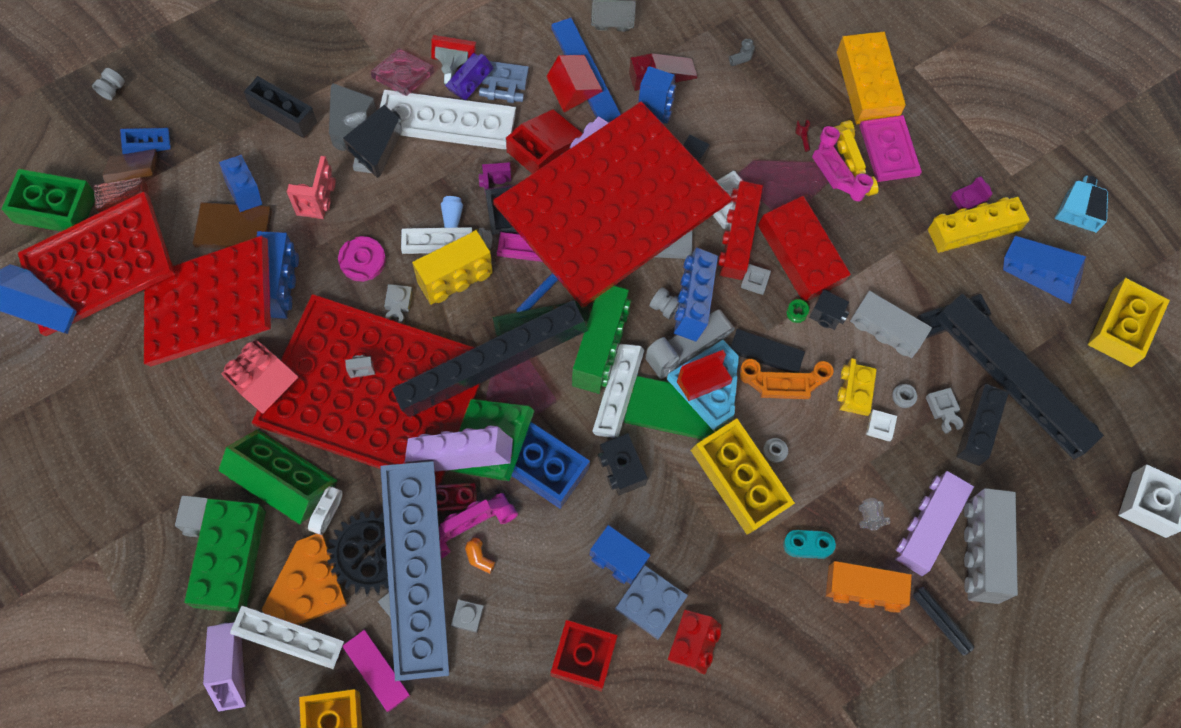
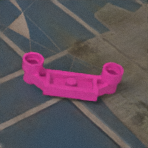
M831 126L824 127L820 135L821 141L818 145V150L814 151L812 158L833 189L838 188L850 194L854 201H862L865 194L870 191L873 179L866 174H858L856 178L834 148L840 137V132Z
M504 493L494 496L489 501H476L460 514L454 513L444 519V522L439 527L441 559L450 553L446 544L448 540L493 516L497 517L500 524H506L518 516L514 505L509 504Z

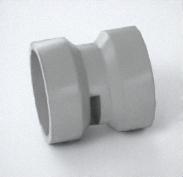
M105 68L101 73L102 77L92 84V88L102 97L112 100L116 95L115 91L120 89L125 84V81L114 70Z
M662 287L651 300L650 307L654 310H660L663 316L670 320L678 309V297L669 296V291Z

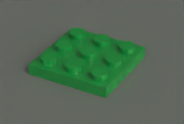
M471 399L459 432H463L464 429H485L487 426L501 428L503 432L513 439L511 461L509 464L454 469L450 471L510 481L534 410L529 406Z

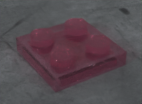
M398 48L371 70V78L407 96L434 73V67Z

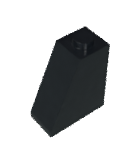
M385 105L343 137L347 151L377 178L381 176L402 133L400 115L394 109L390 110Z

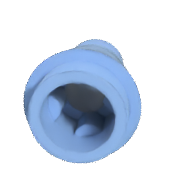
M446 196L440 204L444 228H458L464 205L461 203V198Z

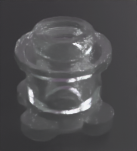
M876 498L866 499L859 506V511L862 512L864 521L859 523L860 528L877 530L891 523L890 518H884L882 510L884 503Z

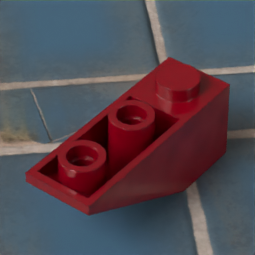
M475 483L436 485L438 516L465 511L470 504L476 502Z

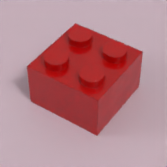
M566 620L550 676L602 692L618 635Z

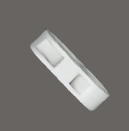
M331 486L325 490L310 518L309 531L320 535L326 531L340 504L342 490Z

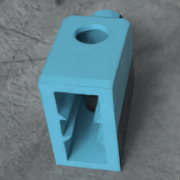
M1085 176L1083 181H1076L1066 193L1055 219L1097 233L1107 222V190L1096 186L1097 178L1094 176Z

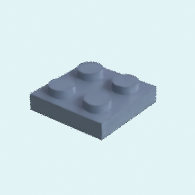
M644 566L615 610L658 640L688 595Z

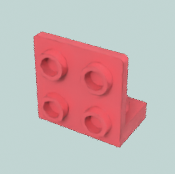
M326 156L320 157L312 187L305 184L288 185L287 194L297 216L324 219L325 212L330 209L331 201L329 196L330 192L335 189L336 179L332 176V168L328 164Z

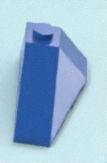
M11 264L0 269V312L68 334L77 312L73 307L52 292L49 286L35 277L36 275L33 272Z

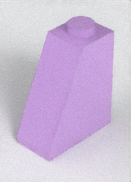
M221 623L216 626L207 627L203 684L218 712L246 707L242 638L230 634L234 623Z

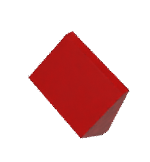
M559 55L546 76L564 113L603 92L585 55Z

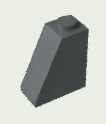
M334 83L331 85L329 135L335 148L341 151L347 150L343 137L377 111L374 98Z

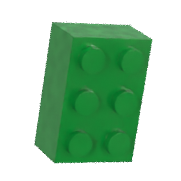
M18 169L1 210L13 223L63 231L88 219L97 194L85 180Z

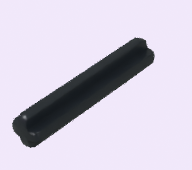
M921 587L914 592V599L962 655H967L975 648L974 644L925 587Z

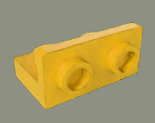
M853 358L850 359L847 365H843L841 379H844L843 387L839 388L837 401H840L839 410L869 416L877 369L857 365L856 359Z

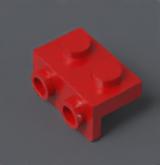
M684 610L667 660L674 664L695 669L697 672L705 675L707 668L711 666L713 661L712 653L715 644L721 637V624L713 617Z

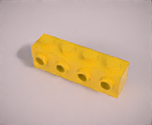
M1005 197L996 203H983L970 210H967V208L958 210L955 214H941L933 219L928 232L938 253L1021 231L1030 219L1019 197L1011 199Z

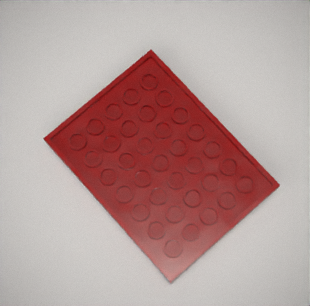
M641 101L494 199V205L580 306L584 308L731 202L732 198Z
M312 294L281 359L298 378L263 414L257 410L251 423L253 426L378 469H381L380 466L407 464L405 463L408 438L419 437L421 434L439 435L444 431L459 432L471 399L475 400L481 383L412 417H408L401 411L392 388L474 349V347ZM358 355L371 357L375 375L350 378L346 370L345 360L352 359ZM446 470L435 472L436 485H441Z

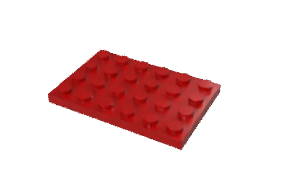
M146 192L139 193L18 252L21 267L33 272L36 278L49 286L52 292L60 296L77 311L72 324L175 275L150 197ZM38 325L40 334L44 336L57 332L56 330Z
M259 236L173 266L175 275L144 289V364L150 367L270 330L268 239Z

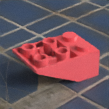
M255 339L243 347L242 353L235 360L233 359L225 365L224 371L221 374L248 402L263 414L298 376Z

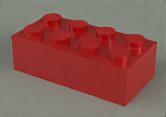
M804 196L764 214L758 223L759 229L801 300L807 302L821 295L823 290L829 291L843 284L851 275Z

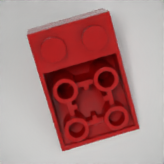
M552 109L522 123L506 137V150L509 155L533 174L569 150L574 139L580 138L583 133Z

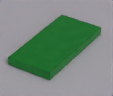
M640 376L636 377L624 423L701 440L716 432L711 429L671 383Z

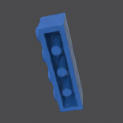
M696 248L691 256L688 255L683 265L685 270L680 282L682 288L677 300L679 306L674 318L676 320L674 334L697 342L707 327L717 255Z

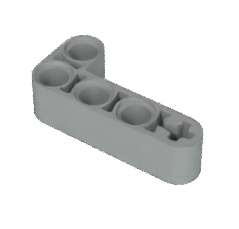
M720 309L709 315L708 325L697 342L679 335L669 341L662 337L650 345L647 350L646 361L658 377L662 379L668 376L670 372L728 337L735 330V327Z

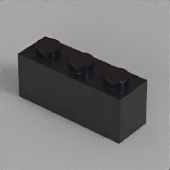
M259 76L244 91L249 106L302 138H305L317 124L311 106Z
M984 384L975 393L956 455L957 458L980 466L990 458L1009 392Z

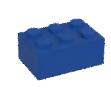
M258 231L257 237L263 236L268 239L271 318L287 319L288 310L292 309V296L290 294L291 288L294 289L296 284L294 268L298 267L299 254L295 252L294 243L290 241L287 233Z
M530 422L512 477L561 509L589 470L590 461Z

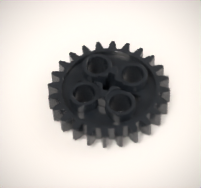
M371 511L369 518H365L364 513L360 512L359 520H356L351 515V524L348 525L342 521L343 531L334 530L337 539H329V544L334 548L328 549L327 555L334 558L329 559L327 562L329 566H336L331 570L332 576L340 574L337 578V583L341 584L346 581V591L354 586L355 595H358L361 589H365L366 597H369L371 589H374L376 594L380 595L381 587H384L389 592L387 559L381 555L386 549V542L378 546L381 540L385 538L384 513L382 512L379 518H375L374 511ZM373 530L378 533V537L370 541L364 538L365 533ZM348 548H356L359 551L358 555L354 558H347L344 553ZM368 549L370 552L374 550L375 556L372 558L369 555L365 558V550ZM362 561L355 570L352 569L353 565ZM367 566H372L376 569V573L372 577H365L361 573L362 570Z

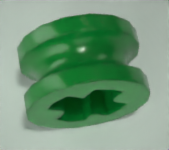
M793 300L786 311L788 319L794 323L803 322L809 314L808 304L804 300ZM794 309H802L801 315L799 313L796 315L793 312Z

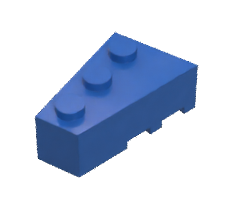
M1015 236L1004 257L1003 270L1071 304L1081 283L1086 256Z

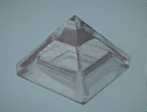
M360 110L342 117V122L352 128H356L366 119V112Z

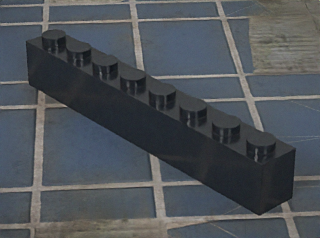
M963 293L935 318L1073 460L1084 455L1104 436L1099 431L1098 426L1094 422L1089 421L1081 413L1080 408L1076 404L1071 403L1063 395L1062 390L1058 386L1053 385L1044 372L1037 368L1027 358L1026 354L1019 350L1010 341L1009 337L1001 332L992 323V320L984 315L975 306L974 302Z
M573 300L392 388L401 411L408 417H412L587 332L588 329Z

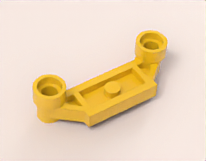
M852 121L841 122L839 126L834 127L840 132L837 147L839 153L845 157V164L856 178L858 174H866V166L854 139L855 129ZM874 176L871 177L873 185L870 191L865 194L867 196L878 194V184Z

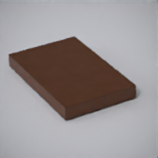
M201 202L193 245L196 248L224 249L256 238L258 231H269L272 210L267 206H256L240 212L235 204Z

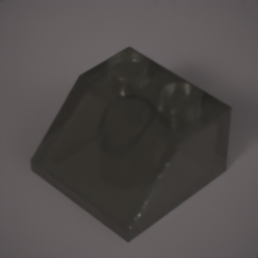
M592 0L591 26H595L596 30H608V27H617V31L628 32L629 28H634L636 0Z

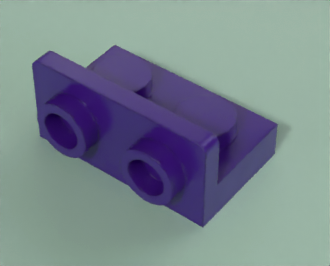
M473 53L445 86L453 94L463 100H467L494 68L485 55L480 54L478 56Z

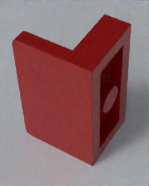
M724 350L681 367L677 383L688 401L731 384L733 379L723 365L726 356Z

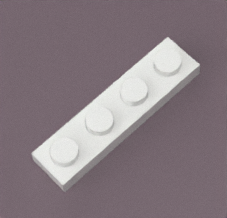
M619 344L592 431L595 435L610 438L619 437L644 353V349L641 346Z
M241 606L230 632L232 635L331 669L335 666L344 642Z

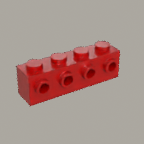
M740 181L738 187L732 189L731 202H733L732 209L728 210L726 223H729L728 231L725 230L723 234L722 244H725L724 252H720L718 266H721L719 276L742 280L747 272L763 185Z

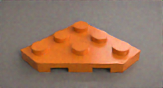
M314 534L296 542L262 608L264 614L300 625L347 606L341 585L337 583L338 576H332L331 574L334 566L328 565L327 561L331 559V556L327 555L328 547L323 534Z

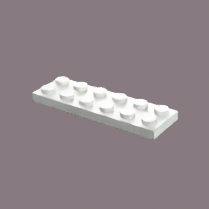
M384 90L380 107L385 105L390 110L394 109L400 115L401 136L506 149V137L513 131L516 107L390 90Z

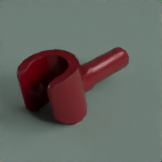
M807 119L805 127L801 126L798 120L795 128V133L801 136L805 152L810 151L807 135L810 122Z

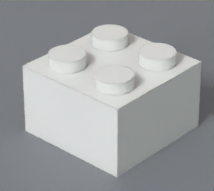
M1149 465L1143 466L1132 473L1118 516L1165 538L1180 532L1181 480Z

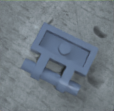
M489 61L494 69L482 81V84L489 85V88L480 87L479 96L487 97L488 100L494 101L495 98L507 100L508 103H514L515 101L523 102L524 94L516 93V89H526L529 67ZM497 86L509 88L508 91L496 90Z

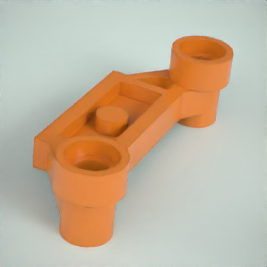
M747 359L741 365L740 379L756 389L761 394V398L809 399L815 389L830 380L834 370L830 363L821 361L815 365L811 373L761 372L760 364L756 360Z

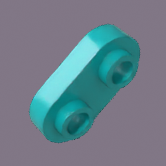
M793 530L784 538L783 547L786 553L792 557L824 559L834 552L836 543L834 538L827 532ZM794 539H799L802 545L796 546ZM819 541H825L827 548H822L819 545Z

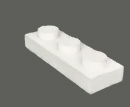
M472 228L402 229V254L431 253L471 233Z

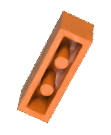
M834 561L828 567L826 596L832 597L833 601L838 603L855 601L859 602L861 607L874 608L875 605L884 606V610L889 612H901V610L910 606L912 575Z

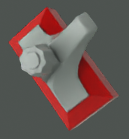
M433 35L431 39V59L439 60L442 63L441 70L444 73V84L446 85L454 76L458 66L464 64L473 53L476 54L475 41Z

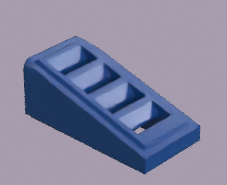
M169 128L120 129L123 154L156 149V152L171 149ZM162 136L163 142H158V137ZM153 138V142L148 143V139Z

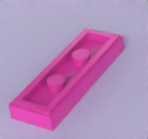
M365 630L342 646L388 713L410 697L401 681H395L394 671Z

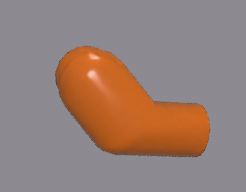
M472 538L465 547L469 563L491 574L496 562L484 557L481 549L482 541L479 538Z

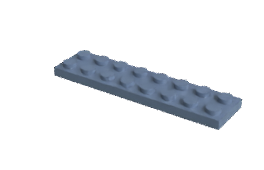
M434 461L380 466L395 681L449 676Z

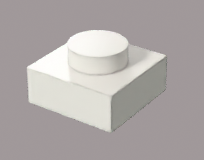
M873 409L870 413L866 435L891 441L897 416Z

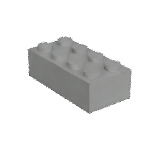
M984 488L968 500L964 507V515L967 517L964 539L965 542H968V552H966L964 557L965 567H968V577L965 579L964 589L968 593L969 601L1000 604L1018 595L1016 494L1011 491Z

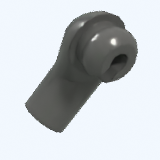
M744 39L741 43L740 52L729 56L731 66L751 60L755 51L753 40Z

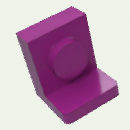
M510 162L482 164L483 173L479 174V186L484 187V190L489 189V183L504 184L505 182H511Z
M980 176L975 179L973 184L953 192L951 198L959 210L964 208L970 210L980 204L987 203L992 196V191L989 184Z

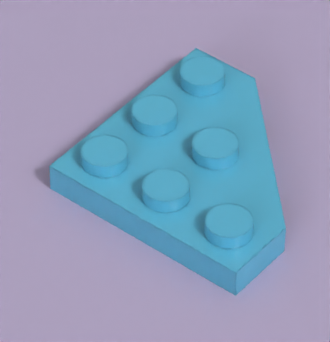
M724 340L685 364L724 350L726 356L723 365L733 379L730 385L688 401L677 383L682 366L670 372L667 376V380L713 431L731 421L735 414L734 404L739 356Z

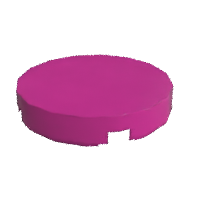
M359 236L355 237L352 241L344 243L339 250L338 262L341 271L346 277L354 281L364 282L372 280L382 272L385 267L386 257L383 248L377 240L371 237Z

